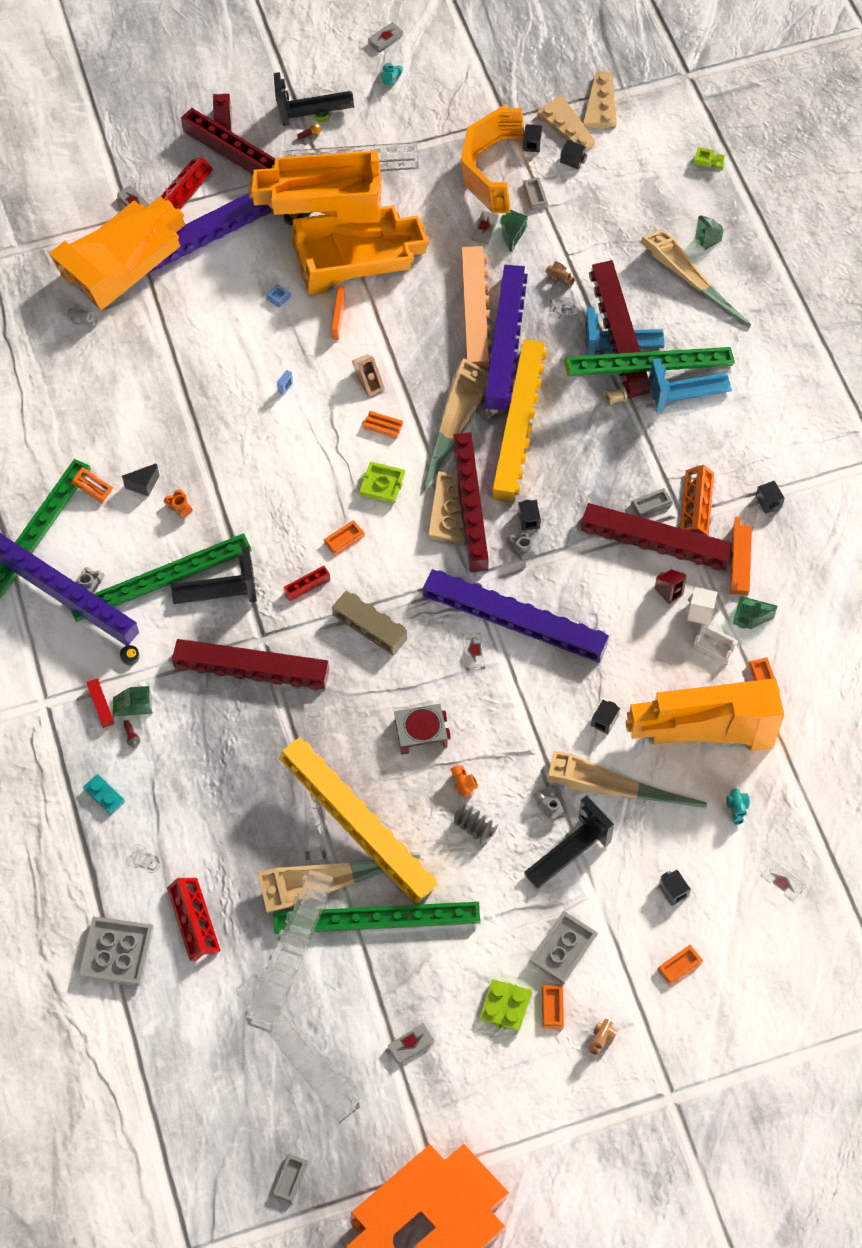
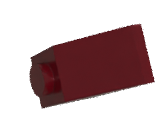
M213 94L214 121L232 132L230 94Z
M672 569L666 573L662 572L656 577L655 589L670 604L684 595L687 575Z

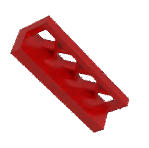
M204 157L192 159L161 194V197L165 201L169 200L175 209H180L213 171L212 167Z
M177 878L167 887V891L189 960L197 961L204 954H218L221 950L198 879ZM186 884H192L194 893L188 890ZM193 901L199 905L200 911L193 907ZM198 920L205 924V930L199 926ZM205 938L211 942L212 947H206Z

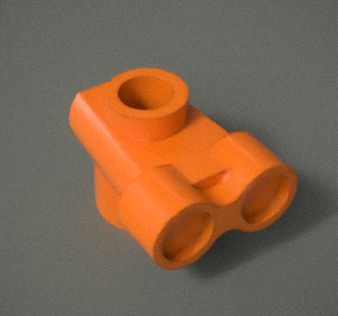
M181 489L176 490L173 495L167 496L163 500L169 509L172 508L182 518L193 511L186 499V494Z
M456 765L450 769L453 778L457 782L454 785L459 795L462 794L464 797H468L474 794L473 790L479 788L474 775H467L464 766Z

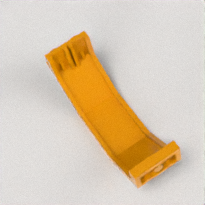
M506 104L467 128L461 156L465 187L492 213H510L507 182H491L476 167L477 156L502 139H524L525 131L522 108H506Z

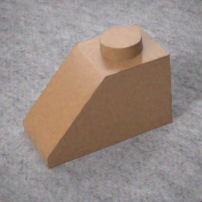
M366 354L352 360L357 378L368 396L385 390L373 356Z

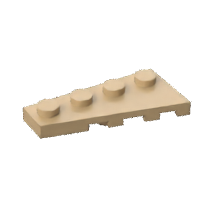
M612 72L595 73L583 123L586 128L616 127L617 125Z
M562 94L537 111V116L565 140L586 146V151L595 145L594 138Z
M438 471L427 538L464 545L465 537L463 535L461 506L459 504V491L455 474Z

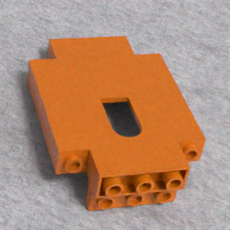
M429 1144L351 1212L350 1223L357 1232L361 1231L362 1233L350 1242L346 1248H395L393 1245L394 1235L420 1212L435 1229L413 1248H486L504 1230L505 1225L496 1217L493 1211L506 1200L509 1192L465 1144H462L445 1160Z

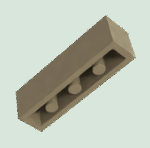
M345 591L332 606L334 617L393 656L407 640V630L400 623L396 624L388 615L379 613L373 605L364 603L354 593L351 594Z

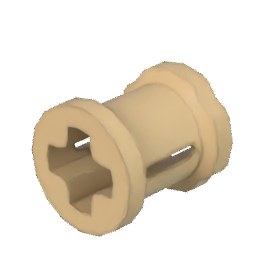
M624 386L612 391L605 390V398L609 406L620 401L627 402V392Z

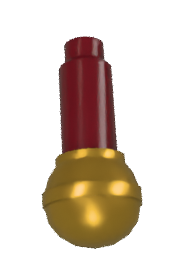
M317 123L311 125L309 129L297 135L298 140L310 135H319L321 133V126Z

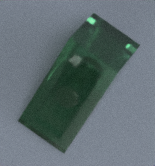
M510 210V213H506V215H502L500 219L501 233L511 252L525 232L528 216Z
M700 215L698 216L695 239L706 250L722 241L724 230L713 218Z
M740 596L733 624L743 629H753L775 618L778 606Z
M149 686L129 687L113 697V716L152 714V694Z

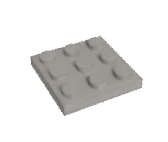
M93 916L79 977L141 986L154 926L152 924Z

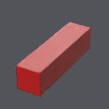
M322 566L284 586V593L289 601H292L331 580L330 573L325 566Z
M98 678L86 682L103 728L115 724Z

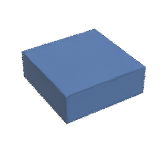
M278 284L266 295V299L279 308L291 297V293Z
M286 370L277 381L278 393L284 395L293 384L292 372Z

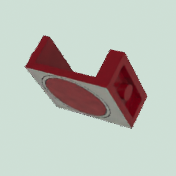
M441 704L394 711L401 755L409 754V747L443 741V746L448 747V740L451 739L449 728H445L444 722H447L446 711L441 709Z

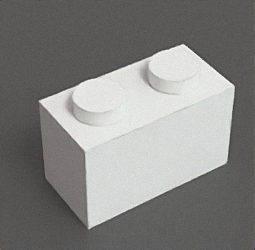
M695 587L694 593H689L685 613H689L687 620L710 625L717 592Z

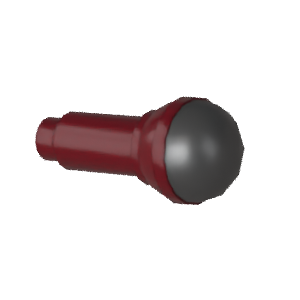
M128 720L123 721L127 734V744L131 747L138 746L140 744V737L134 732Z

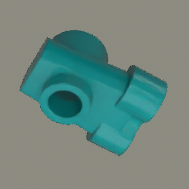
M386 63L381 73L382 83L394 85L395 77L403 73V67Z
M732 789L726 797V804L728 808L731 807L733 823L740 825L744 822L743 817L747 814L746 809L749 808L750 799L748 793H740L739 789Z

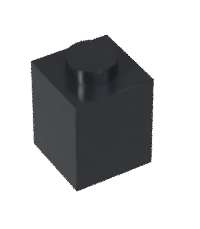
M525 124L523 151L540 152L542 125Z
M567 140L561 150L560 163L579 169L581 164H584L587 160L586 146Z
M775 480L760 485L757 488L756 498L765 514L776 512L783 507L785 497Z
M537 500L518 502V515L522 531L540 528L541 517Z
M602 700L592 717L591 727L608 735L619 717L620 707L612 701Z
M678 869L673 872L667 871L660 877L658 886L671 906L689 897L691 888Z

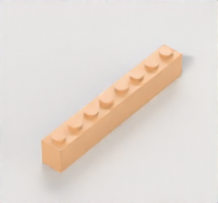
M483 246L462 247L466 356L468 361L488 372L492 353L488 354V350H491V339H488L487 335H491L490 324H487V321H490V310H486V306H489V296H485V292H488V281L484 279L488 278L487 267H484V264H487V254L483 253Z

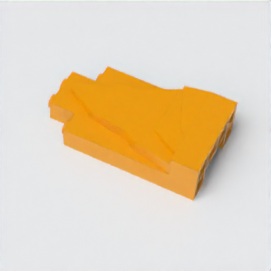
M378 151L275 158V165H272V169L254 170L253 177H250V199L253 198L254 205L269 204V207L273 208L274 215L319 212L337 217L338 221L354 223L380 222L382 176Z
M161 196L147 207L133 201L97 231L70 244L63 241L49 254L60 275L70 284L72 282L77 283L85 290L90 301L102 311L181 246L176 232L186 225L183 219L184 214L180 209H175L169 200L165 201Z
M394 205L381 207L380 222L338 221L337 217L330 215L293 219L291 243L307 294L315 295L328 293L329 287L352 278L410 270L411 263L414 262L413 255L426 253V248L429 246V238L427 235L425 236L424 224L420 222L419 216L400 218L399 212H396Z
M774 678L657 692L655 700H652V702L631 704L630 712H627L625 725L626 731L630 732L631 739L649 737L652 738L653 745L679 741H705L749 745L750 751L774 748L783 721L784 710L777 680Z

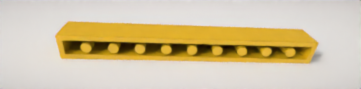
M523 340L512 393V402L509 408L493 486V499L515 502L516 495L519 496L521 485L518 482L523 479L524 469H521L522 464H526L527 454L524 452L525 449L529 448L530 439L527 436L532 433L533 423H530V421L535 418L536 408H533V406L538 403L539 394L536 391L541 388L542 379L539 376L544 373L545 364H542V361L547 358V350L544 349L545 342Z
M299 737L282 750L279 760L415 905L420 903L435 889L438 884L435 877L422 867L421 862L417 858L412 857L406 846L396 840L392 831L380 823L378 816L366 808V804L353 794L352 789L339 779L338 774L334 770H330L325 764L324 759L314 753L308 742L303 741Z

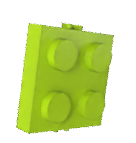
M370 461L366 474L362 476L363 483L359 491L360 496L395 504L399 491L403 486L405 470Z
M492 979L480 1020L495 1024L499 1029H504L505 1027L520 1032L533 994L532 990L519 987L516 984L512 985L511 983L508 984Z

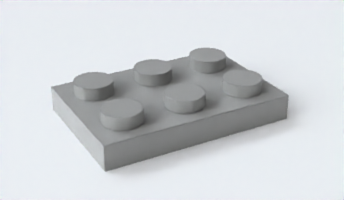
M563 911L529 962L565 985L597 938L598 932Z

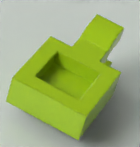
M698 147L694 164L710 167L711 164H714L716 168L723 169L725 155H715V150Z

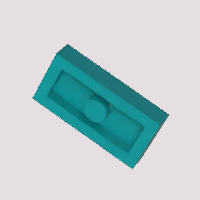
M98 774L83 786L84 791L110 815L125 803L124 798Z

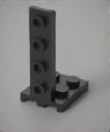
M280 72L273 73L275 98L283 126L290 125L289 118L355 108L352 91L288 101L289 93L288 90H285V78H281Z
M249 546L241 547L242 555H239L241 575L172 584L173 604L247 594L249 602H257Z
M587 795L580 801L578 819L583 825L524 872V875L537 889L598 840L604 847L611 843L614 823Z

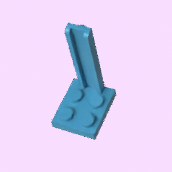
M587 307L586 356L594 355L595 351L614 350L613 345H610L608 341L609 332L597 330L598 314H595L594 307ZM663 329L634 330L640 349L665 347Z
M660 358L652 359L649 381L653 391L651 393L652 398L656 402V412L664 411L666 402L732 391L728 373L669 382L665 380L666 370L665 366L661 365Z

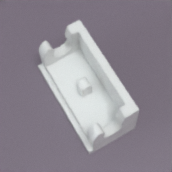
M703 624L699 635L695 638L693 648L728 665L736 651L738 640Z

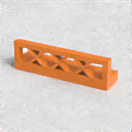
M704 464L685 471L680 528L709 536L714 472ZM697 473V476L691 482V476ZM694 487H695V492H694V494H693L691 497H689V496H690V492H691V491L694 489ZM694 503V508L688 513L689 507ZM692 519V526L686 528L687 524Z
M735 517L732 527L733 546L731 551L730 594L749 595L752 526L740 525L741 517Z

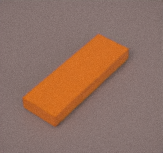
M344 286L337 287L331 325L332 338L335 340H339L345 303Z

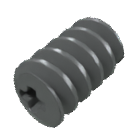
M465 801L455 813L454 824L456 826L460 825L462 830L467 829V834H473L474 839L480 838V843L485 844L495 834L498 824L492 827V819L486 823V815L479 818V810L473 814L474 807L471 806L466 809L467 802Z

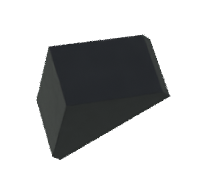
M155 463L122 475L125 489L149 496L160 476L158 466Z

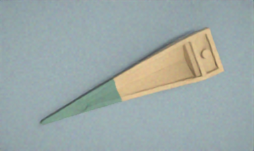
M663 229L642 237L640 243L647 250L653 252V257L748 328L751 327L752 324L730 305L701 274L675 238Z
M465 358L460 361L452 378L423 490L429 486L453 446V434L461 433L486 394L489 372Z
M553 751L547 782L567 785L569 789L707 808L706 802L645 785L606 770L574 754Z
M412 855L413 858L417 859L421 857L420 855ZM374 860L274 868L257 874L268 914L290 909L381 874L384 871Z

